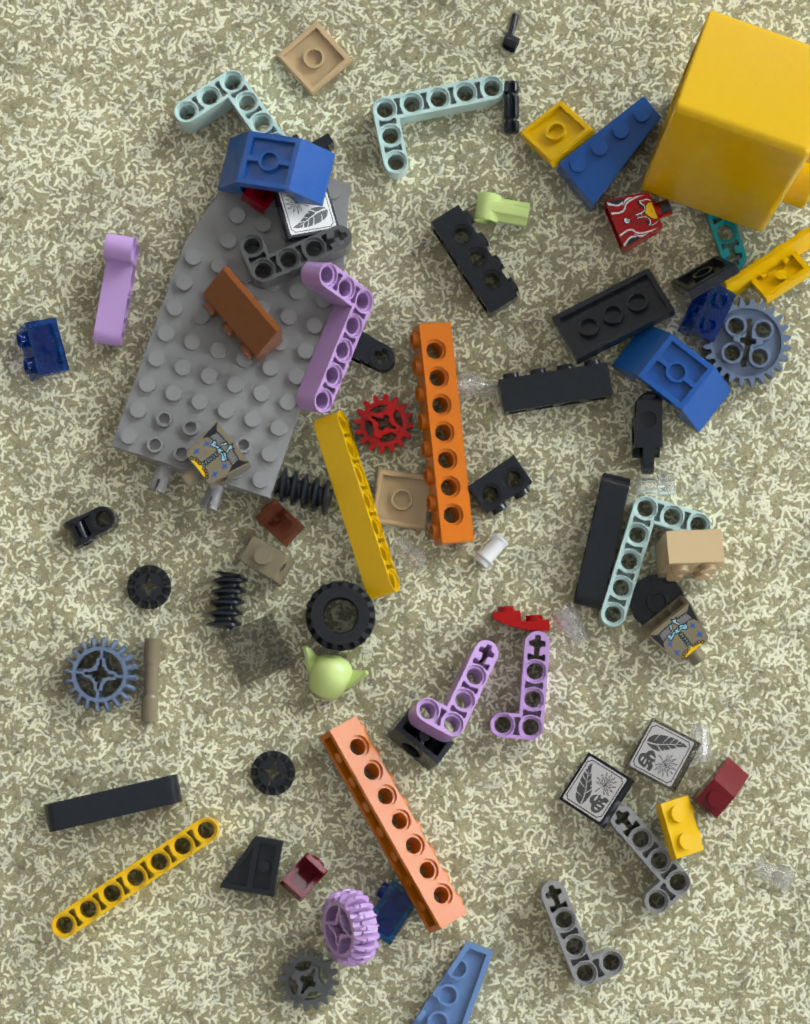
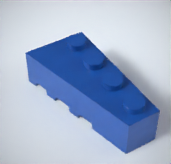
M644 96L558 164L556 171L590 212L659 123L661 116Z

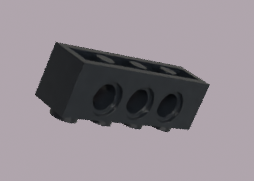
M457 205L433 220L430 228L490 318L516 302L519 289L511 277L507 279L502 272L504 266L496 254L492 256L487 249L489 243L482 232L477 234L472 226L475 222L467 209L462 211L460 206ZM458 232H464L469 236V240L465 243H458L454 239V235ZM474 254L480 255L484 263L480 266H474L469 262V257ZM488 277H494L499 285L494 289H489L484 285L483 281Z

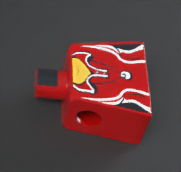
M649 192L609 199L603 205L622 254L660 233L663 228L660 219L673 214L668 199L653 203Z

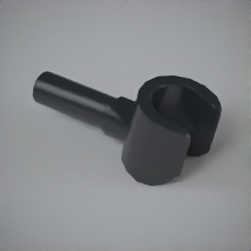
M516 13L512 14L510 27L502 44L504 49L512 53L515 52L521 40L514 36L519 15Z

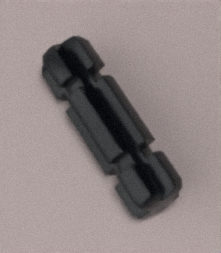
M514 80L505 81L504 119L506 120L504 132L506 134H518L519 121L517 120L519 119V96L517 95L519 83Z

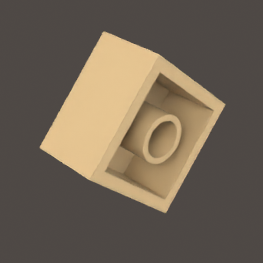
M721 529L666 531L655 545L658 578L666 577L667 581H679L683 577L692 576L694 580L709 579L725 562Z

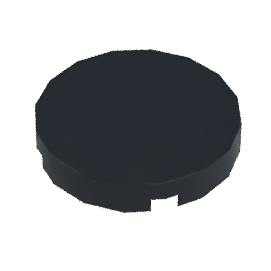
M650 575L641 579L635 585L630 601V610L633 617L643 626L678 596H684L675 581H667L666 577L658 578V575Z

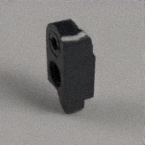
M646 391L636 400L634 417L631 418L632 458H640L642 475H653L654 458L660 457V449L663 447L662 398L653 391Z

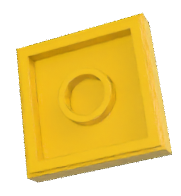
M560 100L523 129L519 135L547 164L554 168L559 162L594 136L595 133L584 120Z

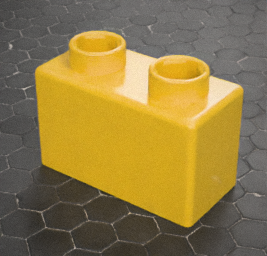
M710 10L670 104L641 185V190L755 231H762L766 228L781 202L803 209L810 199V45Z

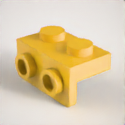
M688 795L669 799V801L655 805L671 860L704 850L702 835L697 828L694 808L689 801Z

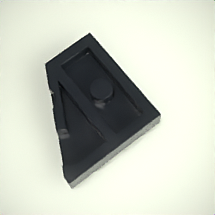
M255 836L232 870L222 881L220 888L274 897L284 840Z

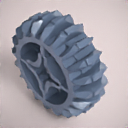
M102 637L101 645L98 644L97 638H91L92 647L90 648L86 642H81L82 653L75 648L72 650V653L77 657L76 660L72 658L66 659L68 664L73 665L72 669H63V673L71 674L72 679L64 680V684L74 685L73 688L67 691L68 695L78 693L79 695L75 698L74 702L79 704L85 699L83 708L86 710L94 703L95 712H100L102 704H104L105 710L109 712L112 709V701L117 708H120L122 704L119 697L126 701L130 700V696L125 692L126 689L136 691V687L129 684L130 680H139V676L131 675V670H137L139 668L138 665H129L128 663L135 658L134 654H129L125 657L124 654L128 647L124 645L117 650L119 641L115 639L109 647L107 637ZM99 652V658H97L96 664L92 668H81L82 663L88 656ZM108 652L119 660L123 672H115L110 669L109 659H107ZM101 667H104V671L107 674H114V677L102 678L100 683L97 681L99 678H96L95 675H88V672L95 673V671H100ZM79 677H86L92 680L93 690L95 691L94 696H91L84 690ZM110 681H122L116 692L103 698L106 685Z

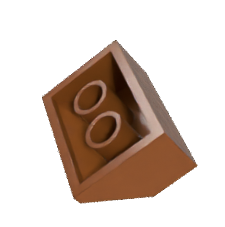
M228 266L224 267L203 293L205 301L203 307L212 318L217 315L223 322L221 328L229 338L235 336L241 343L238 347L247 359L253 357L258 363L283 342L282 330Z

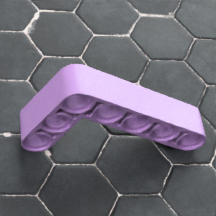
M307 262L301 270L302 282L331 303L333 307L297 392L296 403L303 411L326 413L333 405L373 306V296L367 288L330 262Z

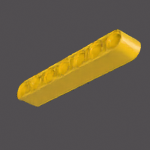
M341 410L314 420L315 433L365 590L372 600L398 592L400 590L399 578L348 419Z
M213 817L199 819L57 914L51 923L53 933L57 937L68 938L215 840L220 833L219 822ZM203 822H209L213 825L214 834L211 837H204L200 833V825ZM179 838H186L190 841L191 848L189 852L182 853L177 849L176 843ZM157 853L163 854L167 859V865L163 869L157 868L153 863L154 855ZM133 869H138L143 873L144 879L141 884H134L130 880V872ZM109 885L119 888L120 896L117 900H112L107 896L106 889ZM85 901H91L95 904L96 913L93 916H89L83 911ZM62 917L71 919L73 923L71 931L61 929L59 921Z

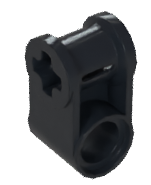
M362 331L351 360L379 373L391 371L395 365V356L392 348ZM384 353L387 354L388 362L383 361L381 364H378L377 355L382 357Z
M100 506L70 519L63 526L69 530L75 543L73 547L77 550L115 530L119 524V516L113 509ZM108 512L111 516V522L109 525L101 527L99 517L102 513Z

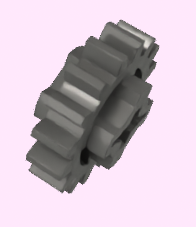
M310 948L308 955H304V952L300 949L298 950V958L291 954L288 956L290 965L282 964L281 968L286 973L278 975V980L284 981V984L279 987V991H287L284 1000L288 1001L292 998L294 1000L293 1008L303 1004L305 1012H307L309 1005H313L315 1010H319V1002L322 1001L325 1005H328L327 995H336V991L331 987L339 985V980L333 978V975L338 973V969H330L329 966L333 960L330 958L324 961L323 951L318 956H315L313 948ZM312 961L309 967L302 969L298 966L296 967L301 962ZM321 966L327 974V983L320 977L319 970ZM315 969L313 981L316 983H310L302 991L304 979L301 976L307 977ZM290 977L297 983L298 990L296 993L290 985ZM314 991L321 993L314 998H305L308 993Z

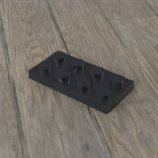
M647 268L554 315L552 322L577 364L674 316L675 309L650 269Z

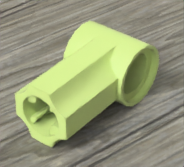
M479 192L473 220L487 225L501 223L526 228L530 203L503 199L502 196L491 192Z

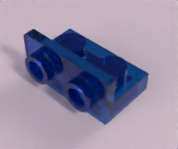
M719 284L691 301L677 331L685 336H699L710 343L714 342L736 294Z
M56 317L25 322L18 329L16 340L19 348L23 350V367L25 373L29 374L31 382L37 381L40 377L66 373L70 370Z
M393 878L390 883L384 881L376 894L380 899L375 907H373L374 913L377 914V924L380 925L378 927L380 939L391 945L414 909V905L403 885Z

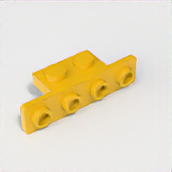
M810 227L800 230L793 238L777 245L771 252L762 258L755 259L748 267L741 270L740 273L724 281L723 286L726 297L731 300L748 288L753 287L768 304L809 278L810 266L800 255L810 249Z

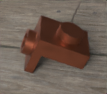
M272 499L263 506L260 513L256 516V520L285 547L305 528L276 499Z

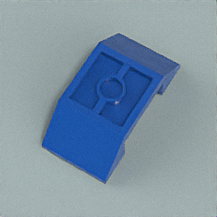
M247 131L230 138L217 189L218 191L243 194L246 188L287 193L293 196L296 203L323 206L335 154L302 138Z
M654 326L636 334L612 364V367L630 381L634 382L637 378L679 411L677 417L697 433L700 432L732 391L713 365L673 334Z

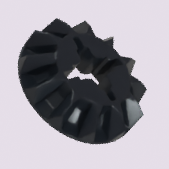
M145 565L138 567L129 576L126 588L129 598L135 605L144 609H155L163 605L169 598L171 581L167 573L160 567ZM148 575H150L152 584L161 586V588L151 590L150 599H148L146 590L137 588V586L146 584Z
M267 751L260 754L251 766V780L254 786L266 795L284 793L291 787L295 778L293 762L286 754L279 751ZM275 761H277V771L285 777H275L270 785H268L269 775L261 771V768L271 769Z

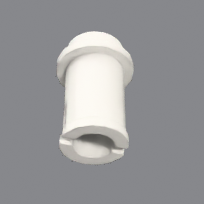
M494 533L493 537L481 551H476L477 555L474 559L485 569L493 566V561L508 546L507 541L497 533Z

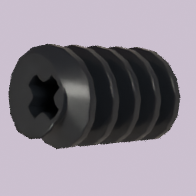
M285 467L278 479L274 498L279 493V501L284 503L289 496L290 505L292 506L300 500L302 509H305L311 503L312 512H316L321 506L322 514L326 515L334 490L330 489V480H327L323 486H320L319 477H316L312 483H309V474L306 473L299 480L298 471L295 470L291 477H289L288 468Z
M214 571L221 575V577L213 579V583L220 586V588L211 590V594L218 597V599L209 602L216 610L208 612V616L215 619V621L206 623V626L233 630V627L242 625V622L236 620L235 616L243 615V611L236 608V606L245 604V600L239 598L238 594L246 593L247 590L239 585L240 583L248 582V578L240 574Z

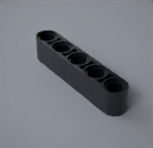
M603 472L573 604L601 610L629 491L630 478Z
M174 774L44 805L50 833L182 802L183 798L178 776Z

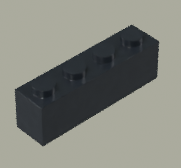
M599 359L586 361L584 366L573 368V364L559 365L556 371L546 372V368L530 370V375L519 376L518 372L502 375L503 379H499L497 383L502 415L610 399L613 395L608 362L600 363Z

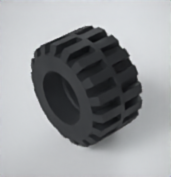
M332 581L329 584L322 585L319 590L312 594L306 606L305 619L309 632L320 645L330 650L346 651L355 649L366 641L375 625V608L372 600L360 586L349 581ZM346 600L353 604L357 611V621L354 627L347 632H334L325 623V610L333 601Z

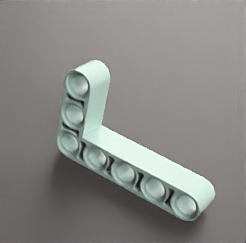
M229 70L180 101L174 109L175 117L181 129L186 133H195L231 109H234L248 131L285 136L246 79L236 70ZM239 84L237 89L229 90L232 85ZM211 99H217L214 104H206ZM247 105H254L250 110H243ZM187 114H194L191 119L184 120ZM262 125L269 126L264 131H257L258 128Z
M485 76L377 99L373 105V120L385 174L393 180H399L408 171V157L401 125L498 105L504 93L502 80L496 76ZM493 86L499 93L495 96H489L485 93L484 89ZM468 92L472 98L469 101H461L458 98V94ZM435 97H441L446 103L441 107H436L431 103V100ZM413 102L419 106V109L415 112H408L404 106L407 103ZM381 108H389L392 114L387 118H383L378 114V111ZM387 134H394L398 140L393 144H388L383 138ZM392 160H400L403 163V167L399 170H393L389 167V163Z
M650 496L639 497L633 502L608 580L601 610H599L598 617L604 626L610 628L619 626L626 617L653 527L665 531L692 530L690 527L692 519H699L704 525L703 530L711 529V521L707 515ZM641 502L647 503L651 507V514L647 517L641 516L638 513L637 506ZM665 511L675 512L677 515L676 524L669 525L665 522ZM631 529H639L642 532V542L634 543L629 537ZM623 555H631L634 558L635 566L633 569L629 570L622 566L621 558ZM616 581H622L626 584L627 592L624 596H618L614 593L613 585ZM608 607H614L619 613V618L614 623L607 621L605 618V611Z

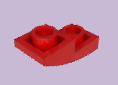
M514 606L497 607V612L492 613L493 620L511 628L525 631H550L549 619L543 620L542 615L526 616V621H521L520 610L514 611Z

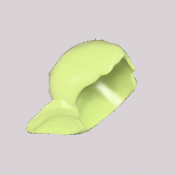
M308 645L303 647L306 668L309 673V689L313 694L331 701L338 699L345 690L352 688L369 674L368 670H353L350 663L339 655L332 653L317 655Z

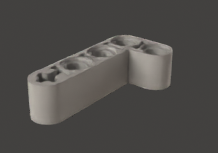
M620 804L616 812L624 813L626 811L625 819L631 825L636 821L637 825L631 827L625 835L623 831L628 828L621 822H615L617 819L615 813L609 823L657 878L642 894L644 907L655 914L663 913L689 890L691 885L690 877L675 859H670L667 849L635 812L628 806ZM637 831H643L646 834L647 839L642 846H635L632 838ZM657 852L663 853L665 856L664 864L660 867H653L651 864L653 854ZM674 874H681L683 877L682 886L677 889L670 886V878ZM655 892L661 893L662 903L658 907H651L648 901L650 895Z
M556 879L544 881L540 886V897L570 973L576 983L582 986H589L620 973L624 967V959L619 951L615 948L606 947L591 953L565 887ZM551 885L555 889L560 888V891L556 893L560 904L564 901L566 902V905L556 906L552 910H550V906H555V903L550 896L545 895L549 892L548 887ZM563 911L568 912L571 917L570 922L566 926L556 924L557 914ZM571 938H578L581 941V947L577 952H569L566 949V944ZM608 954L617 956V964L613 968L603 966V959ZM581 965H589L592 970L590 976L585 979L579 978L577 976V969Z

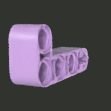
M107 233L103 252L106 264L93 342L122 347L139 254V243L136 237Z
M533 631L524 639L518 713L500 712L493 715L490 719L489 727L495 736L533 740L542 734L550 640L544 632ZM535 636H539V641L544 642V647L538 649V656H544L543 661L539 659L527 660L528 654L534 655V646H530L529 641L534 640ZM534 663L538 664L542 669L540 678L536 680L531 679L527 675L528 666ZM530 691H534L539 695L540 701L536 707H529L525 703V695ZM499 717H506L510 722V727L505 733H499L495 729L494 723ZM527 719H533L537 723L538 728L533 735H526L522 729L523 723Z
M482 640L468 651L444 703L441 704L431 698L421 699L409 710L408 719L411 725L441 742H449L460 735L496 663L499 654L497 646L492 641ZM481 657L484 659L480 664H476L480 661ZM467 674H471L475 678V685L468 681ZM456 697L463 700L464 708H460L456 704ZM420 708L427 710L429 714L428 719L421 716ZM444 721L452 725L453 733L445 729Z

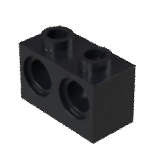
M513 455L470 484L468 488L484 514L487 515L492 512L495 516L507 508L506 501L512 497L519 500L529 493L528 486L533 482ZM507 474H517L520 478V484L517 487L508 486L505 482ZM487 488L494 489L498 496L497 500L492 503L486 502L482 497V492Z

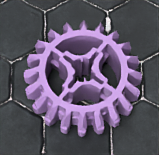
M347 888L330 894L328 899H325V906L322 907L323 917L320 920L323 922V928L321 930L324 932L323 940L327 943V951H331L332 958L337 959L338 964H344L345 966L353 967L365 964L371 960V957L375 956V949L379 948L377 939L380 938L378 933L380 925L376 921L377 914L373 911L374 905L369 903L368 896L363 895L361 890L356 891L355 889Z

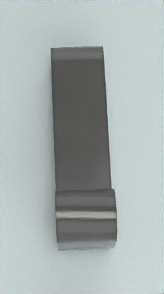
M337 225L269 254L263 239L257 234L250 233L242 237L239 247L241 258L254 285L259 289H268L301 275L302 267L307 262H331L345 256L351 250L352 235L347 227ZM339 237L341 241L344 240V244L340 245L339 242H335V238ZM325 242H327V247L330 246V251H327ZM251 244L257 245L260 248L255 254H249L245 249ZM312 247H317L322 252L320 255L312 257L307 254V251ZM286 258H292L296 261V264L290 268L284 267L281 263ZM260 269H268L271 272L270 276L264 279L257 277L256 273Z

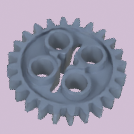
M740 298L737 307L732 301H729L727 304L728 311L720 306L718 308L720 317L715 314L710 316V320L714 325L706 324L704 326L710 332V334H703L701 337L702 340L708 342V344L702 346L701 350L709 351L710 353L704 359L706 361H713V366L720 370L719 373L722 377L724 375L728 376V385L734 379L737 380L739 388L743 386L744 381H747L749 387L752 388L755 384V379H757L760 385H763L765 383V376L772 380L775 377L773 370L780 372L783 369L779 362H787L789 359L783 354V352L791 350L790 346L784 344V342L791 339V336L783 335V332L789 326H780L778 322L783 316L779 315L774 318L772 314L775 308L772 307L768 311L764 310V301L758 307L755 306L753 298L749 301L748 305H745L743 298ZM749 319L751 320V328L749 330L748 342L752 343V345L746 350V366L742 367L741 359L745 345L740 343V341L746 336V322ZM737 322L741 327V332L739 334L731 333L728 329V323ZM756 326H764L768 331V336L766 338L759 337L755 332ZM725 349H734L737 353V360H728L724 355ZM752 353H761L764 357V364H755L752 360Z

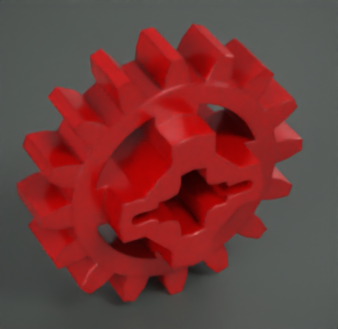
M384 394L383 400L380 401L374 395L372 404L365 400L363 404L366 409H357V414L361 416V419L354 420L355 425L361 426L360 429L355 431L356 436H364L360 441L361 445L370 443L369 451L372 452L378 447L381 455L384 454L385 448H389L391 453H394L395 445L403 448L404 443L402 439L410 440L411 435L406 431L414 427V424L407 422V420L413 417L412 413H404L407 404L397 405L398 397L388 401V394ZM378 407H386L382 412H371ZM396 411L402 419V427L395 423L394 416ZM385 418L389 419L388 424L391 427H385L383 431L379 430V423L376 421H383ZM365 422L373 426L374 432L372 437L366 431ZM389 435L396 437L391 441L381 442L383 437Z

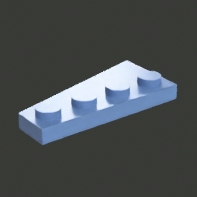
M466 941L412 1024H468L493 950Z

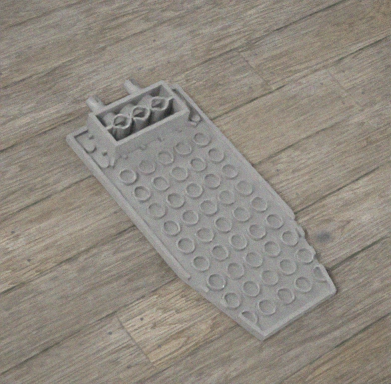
M330 178L328 190L338 224L347 227L350 184ZM222 191L218 192L185 241L111 445L113 448L139 456L141 461L155 465L156 468L148 489L156 492L157 489L159 494H165L171 472L182 474L192 466L185 454L217 421L250 462L251 468L215 488L210 489L209 486L207 487L200 506L207 510L209 507L210 511L214 512L218 510L217 508L224 489L244 495L245 492L270 500L301 412L296 403L297 392L333 307L331 303L308 288L302 282L301 275L268 289H259L254 285L241 258L239 244L243 236L250 233L259 235L263 239L269 254L303 239L286 242L275 200L267 211L261 214L241 200L242 194ZM339 237L335 238V242H339L340 245L344 244V240L341 241ZM325 242L327 251H330V246L327 247V242ZM251 244L246 247L245 251L249 254H255L260 248L257 245ZM312 247L308 249L307 254L316 257L322 251L317 247ZM344 256L330 263L343 271ZM286 258L281 264L284 267L290 268L296 264V261L292 258ZM226 266L230 268L282 330L283 342L258 363L253 357L247 359L238 347L241 343L235 336L229 338L221 328L223 322L217 315L212 318L203 307L205 303L203 293ZM260 269L256 273L257 277L262 279L269 277L271 274L268 269Z

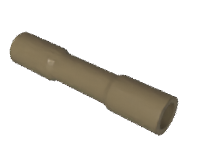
M144 639L143 662L145 669L141 722L158 721L157 690L161 639Z

